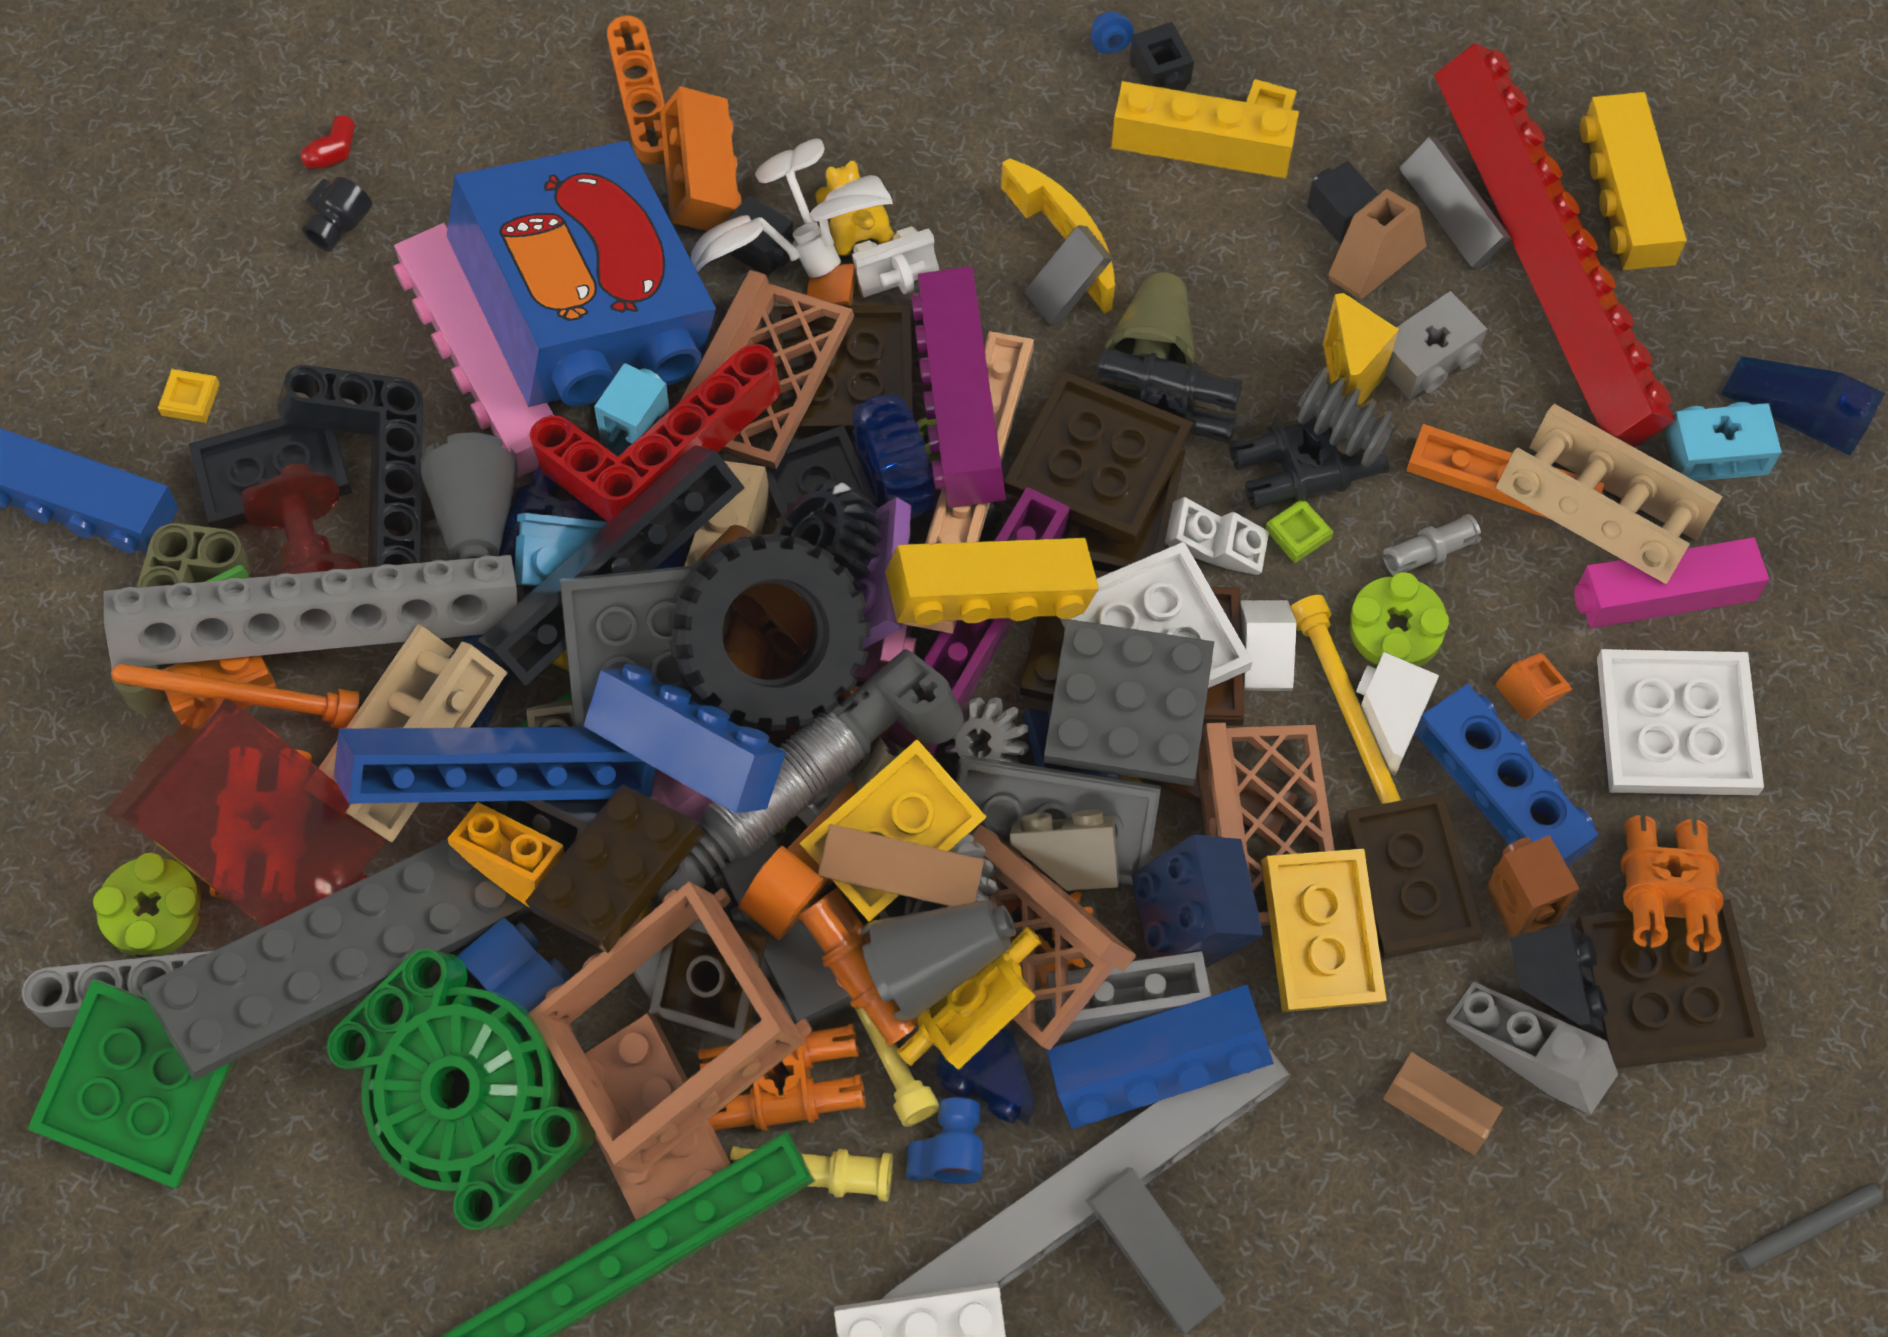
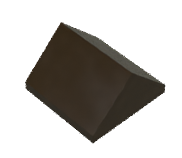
M699 918L662 948L649 1014L738 1040L748 1032L753 1005ZM729 919L761 970L767 937L743 921Z

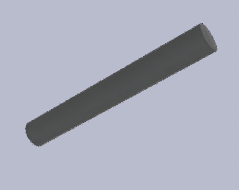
M1870 1183L1736 1252V1258L1742 1268L1748 1272L1882 1203L1884 1200L1883 1195L1877 1185Z

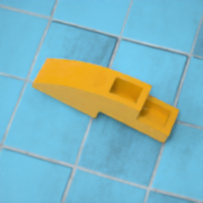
M479 802L474 805L448 837L449 845L464 859L527 907L529 906L525 902L526 899L564 855L563 844ZM652 901L649 902L635 921L644 919L653 911Z

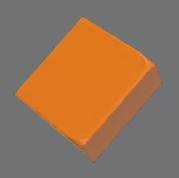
M843 264L835 266L834 270L828 274L817 278H809L807 295L837 305H852L855 287V265Z
M1543 653L1514 663L1495 685L1524 720L1533 717L1572 690L1568 682Z

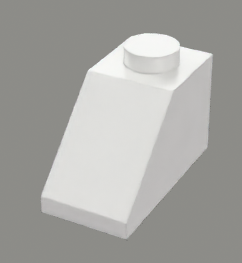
M1384 652L1377 668L1369 665L1366 667L1356 692L1364 695L1361 708L1389 773L1395 776L1439 675Z

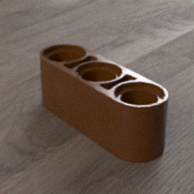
M731 525L699 559L704 560L712 553L711 550L724 542L730 543L738 540V537L753 535V533L743 526ZM775 583L759 584L743 591L731 603L730 606L783 660L791 663L799 662L810 650L814 635L812 613L805 600L789 587Z

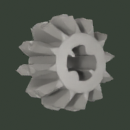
M977 697L969 701L968 708L960 707L964 722L961 730L953 737L955 742L946 746L945 753L951 755L958 753L959 756L962 754L1020 764L1016 755L1027 753L1029 746L1019 740L1018 737L1028 732L1029 726L1026 724L1015 726L1013 720L1018 715V708L1012 707L1002 713V700L997 697L990 699L987 705L981 697ZM984 731L991 735L988 741V748L982 742L986 736ZM959 760L956 762L955 770H958Z

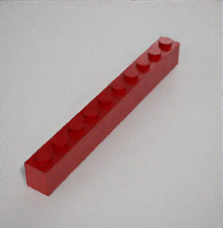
M1475 42L1434 74L1501 220L1511 237L1510 239L1598 427L1635 448L1676 421L1668 406L1671 403L1670 394L1664 385L1654 377L1650 365L1653 363L1652 357L1645 346L1637 341L1631 329L1634 326L1633 318L1629 311L1618 302L1613 292V289L1616 287L1615 281L1609 271L1599 263L1595 251L1598 250L1596 241L1582 227L1577 217L1580 213L1579 206L1574 198L1564 190L1559 180L1562 177V171L1555 160L1547 155L1542 144L1545 141V136L1540 127L1530 119L1525 109L1528 101L1523 92L1513 84L1508 74L1511 71L1508 60L1499 50L1494 49L1492 51Z

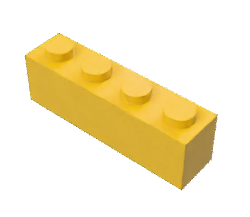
M1122 81L1114 117L1111 148L1286 178L1299 111Z
M1645 92L1593 97L1586 116H1582L1580 120V135L1583 143H1589L1591 150L1589 163L1591 176L1594 180H1599L1601 188L1599 197L1601 214L1603 217L1608 216L1610 221L1609 243L1613 254L1619 255L1622 270L1676 265L1687 240Z
M1085 538L897 545L885 570L897 623L915 622L922 626L932 625L939 621L963 620L966 623H978L986 619L996 618L1024 621L1038 616H1057L1061 619H1069L1084 614L1099 590Z

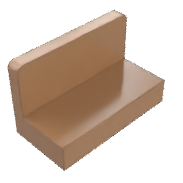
M1412 1052L1383 1098L1386 1102L1474 1156L1486 1141L1492 1126L1503 1109L1497 1103Z

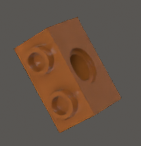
M1550 835L1532 842L1530 837H1525L1508 845L1503 850V856L1499 864L1493 868L1494 873L1485 888L1510 937L1558 924L1579 891L1576 881Z

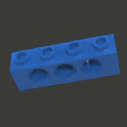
M1466 684L1422 714L1414 734L1508 845L1525 837H1530L1532 842L1550 835L1567 867L1588 853L1599 835L1595 830L1593 820L1584 809L1578 806L1575 807L1564 795L1556 776L1548 769H1542L1532 758L1523 738L1518 733L1509 731L1499 720L1493 704L1487 697L1477 694L1469 684ZM1466 738H1477L1487 748H1474L1467 742ZM1498 776H1511L1517 781L1519 786L1509 787L1503 784ZM1538 812L1546 815L1552 825L1537 823L1532 818L1531 813Z

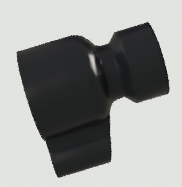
M337 177L332 183L322 179L306 199L307 203L319 215H312L302 227V232L314 245L330 252L341 240V231L343 229L352 230L357 227L372 208L373 202L364 190L344 177Z

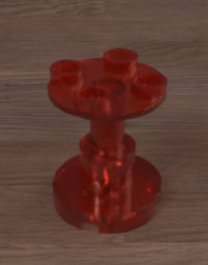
M292 464L283 468L280 476L271 478L260 485L249 487L242 492L241 499L244 515L250 523L262 528L285 530L287 542L280 551L284 566L273 573L272 576L284 573L300 574L323 572L332 569L362 568L360 562L351 556L332 554L328 538L321 534H316L313 521L332 510L339 500V486L332 477L319 472H310L309 467L305 464Z

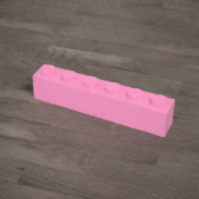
M442 223L395 244L394 247L400 263L393 265V268L404 291L411 288L414 290L417 298L413 299L412 303L423 325L430 322L433 324L436 332L431 334V337L441 358L444 360L451 357L456 367L450 370L462 395L468 392L472 394L475 403L470 404V407L480 428L484 430L490 427L494 436L502 440V447L509 452L512 448L516 453L517 477L519 478L540 468L529 434L532 426L543 417L554 416L547 403L528 407L447 238L448 228L445 223Z

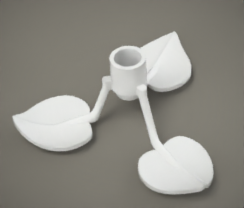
M818 138L811 139L798 145L794 150L783 151L768 159L758 167L755 173L760 183L772 182L786 175L805 223L793 232L795 239L793 243L790 244L763 218L760 217L751 221L748 215H744L723 222L703 234L692 250L691 262L698 273L708 262L750 243L763 230L788 253L791 261L800 259L809 278H817L833 271L835 266H839L841 263L833 245L835 242L829 231L828 219L868 207L893 204V201L881 179L877 176L869 175L834 189L827 195L825 202L818 204L809 213L796 180L795 171L813 165L823 155L825 149L823 142Z

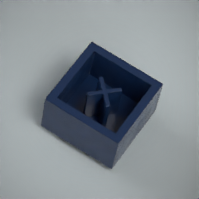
M1192 835L1131 874L1149 959L1202 951L1205 968H1208L1264 936L1241 839Z

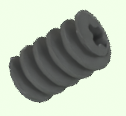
M1324 367L1313 379L1295 409L1301 407L1298 422L1303 425L1316 417L1314 433L1321 435L1329 428H1332L1329 442L1333 446L1338 445L1347 438L1348 443L1345 454L1351 457L1363 449L1364 454L1361 465L1366 468L1377 460L1401 423L1393 428L1389 427L1392 411L1389 409L1378 417L1373 416L1377 402L1374 399H1371L1361 407L1358 406L1357 403L1361 391L1358 388L1343 396L1341 394L1345 381L1343 378L1340 377L1332 384L1327 385L1325 382L1329 369Z

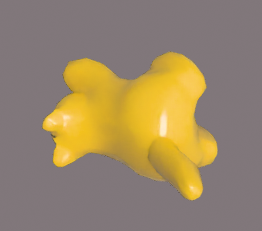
M855 161L848 162L846 166L837 168L830 166L827 168V187H821L816 191L817 204L825 202L827 195L834 189L861 178L858 172V164ZM883 205L841 214L830 218L829 231L835 242L833 245L838 256L850 255L858 241L872 239L880 245L892 241L894 237L893 229L889 225V217Z

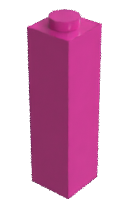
M1755 537L1687 548L1667 584L1624 560L1587 565L1578 585L1575 586L1574 599L1578 611L1581 614L1586 613L1590 629L1756 601L1770 579Z

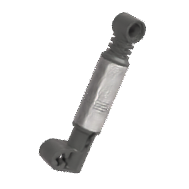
M903 649L828 714L821 709L817 716L814 715V722L802 726V729L799 728L798 732L790 735V740L786 739V742L781 743V747H778L785 751L786 754L767 809L734 813L713 801V804H709V807L703 810V820L699 824L705 834L651 901L657 908L662 904L664 897L673 889L678 891L688 882L703 888L706 885L704 877L712 880L716 877L715 868L720 872L726 868L724 860L732 863L735 859L745 860L753 852H756L757 848L764 845V842H768V838H772V835L780 832V828H784V825L791 822L792 818L795 819L799 812H803V808L807 809V805H811L813 800H817L818 796H822V792H826L827 788H831L834 782L845 776L846 772L849 773V769H853V766L860 763L861 759L864 760L870 753L871 743L894 723L899 722L917 738L928 744H940L955 737L962 728L964 722L963 713L946 679L911 651Z

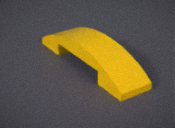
M1012 159L1002 162L1001 188L1026 219L1042 211L1065 240L1077 225L1087 226L1108 251L1102 234L1092 218L1080 203L1062 186L1024 163ZM1112 261L1087 290V293L1104 313L1109 312L1113 307L1115 278Z

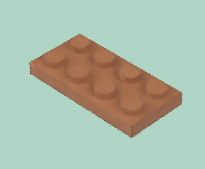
M648 1013L584 1053L627 1129L688 1080L656 1016ZM709 1120L641 1174L636 1172L630 1173L627 1169L614 1166L600 1139L595 1134V1138L636 1220L731 1164Z

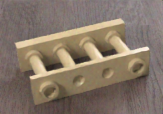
M1553 404L1548 410L1529 447L1537 452L1536 455L1532 456L1517 447L1496 486V489L1665 584L1670 580L1690 543L1679 538V536L1683 533L1697 541L1723 497L1556 404ZM1556 462L1578 474L1579 477L1575 480L1551 465ZM1599 482L1604 483V490L1622 500L1618 504L1593 489ZM1640 509L1664 522V525L1661 528L1636 514V512Z
M417 624L346 728H470L508 672L472 645L461 642L455 651L422 625ZM337 741L304 790L342 816L346 817L349 814L384 839L393 843L420 802L348 804L334 778Z

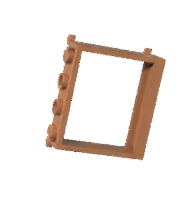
M688 882L678 891L673 889L664 897L660 906L644 919L633 922L609 953L603 951L591 956L584 963L582 970L566 983L548 991L545 995L546 999L529 1012V1015L539 1027L547 1047L614 1166L627 1169L630 1173H643L805 1042L804 1038L812 1031L809 1023L804 1018L794 1024L724 912L723 908L729 904L730 897L723 888L712 894ZM700 918L762 1021L627 1129L572 1033L573 1028L570 1023Z

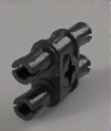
M1108 347L1104 348L1099 362L1098 377L1136 385L1139 391L1103 381L1099 385L1192 421L1191 434L1229 444L1234 433L1237 414L1198 406L1197 401L1236 410L1242 391L1243 380L1202 371L1203 368L1195 362L1192 365L1159 358L1157 353L1154 352L1151 354L1147 353L1143 357Z
M1316 417L1303 425L1298 422V419L1283 424L1274 422L1267 428V432L1229 442L1231 460H1238L1233 464L1236 470H1242L1245 467L1273 459L1280 462L1284 470L1281 473L1246 481L1248 501L1254 499V501L1250 502V506L1254 511L1290 499L1293 502L1307 501L1309 497L1337 490L1338 492H1343L1351 485L1352 481L1380 473H1387L1389 471L1387 453L1380 455L1373 464L1365 468L1361 465L1364 454L1363 449L1349 457L1338 451L1336 446L1330 444L1332 428H1329L1321 435L1314 433Z

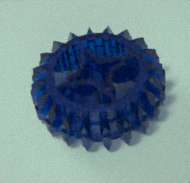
M896 393L885 396L884 394L866 399V402L855 405L852 417L854 425L852 431L856 441L855 446L858 451L859 461L878 502V507L880 508L897 497L911 505L910 521L921 518V515L931 512L935 501V486L932 481L933 472L930 468L929 456L924 446V440L919 432V425L915 422L913 413L908 409L907 403Z

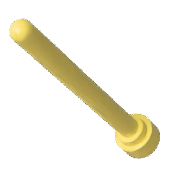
M854 1006L896 1088L893 1094L896 1102L893 1107L904 1127L913 1126L933 1116L939 1109V1103L931 1087H924L921 1080L914 1079L906 1062L897 1052L898 1046L896 1042L887 1046L885 1039L864 1009L860 1008L857 1010Z

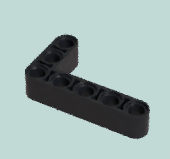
M298 365L291 368L286 373L277 401L278 413L284 420L297 426L371 435L368 567H379L386 564L421 563V458L423 442V396L421 390L411 380L399 377L310 365ZM295 393L305 394V395H307L309 398L299 397V396L296 395ZM343 399L352 400V401H354V402L357 403V404H356V405L349 404V403H347L346 401H344ZM390 405L399 406L404 411L396 410ZM389 446L399 447L404 452L394 451ZM388 487L398 488L403 494L394 493ZM387 529L397 530L403 536L392 535Z

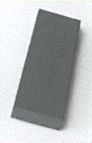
M1428 137L1399 167L1471 268L1482 267L1511 238L1438 138Z
M1125 1168L1086 1200L1180 1333L1186 1334L1226 1301L1223 1294L1133 1168Z

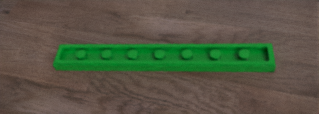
M786 1131L440 1337H554L815 1182V1179L791 1134Z

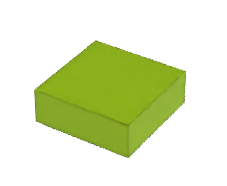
M1302 500L1268 521L1265 527L1269 531V535L1294 563H1297L1332 539L1333 530L1306 501Z

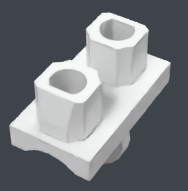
M911 226L897 231L892 241L877 245L869 240L856 244L853 248L854 253L852 257L858 288L863 298L899 286L903 294L914 292V281L918 280L919 273L939 271L934 252V236L929 228L918 232Z

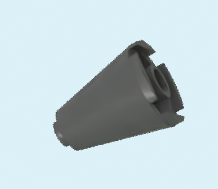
M477 432L456 433L447 436V444L434 449V443L426 448L421 458V476L451 560L499 556L518 465L516 453L512 448L510 452L503 448L502 440L493 435Z
M984 900L874 920L861 928V934H870L871 942L863 945L862 949L869 973L884 1003L892 999L895 1000L901 1011L893 1015L897 1020L906 1023L919 1017L1011 948L1010 937L1016 935V929L1005 906L1002 905L997 908L991 900Z

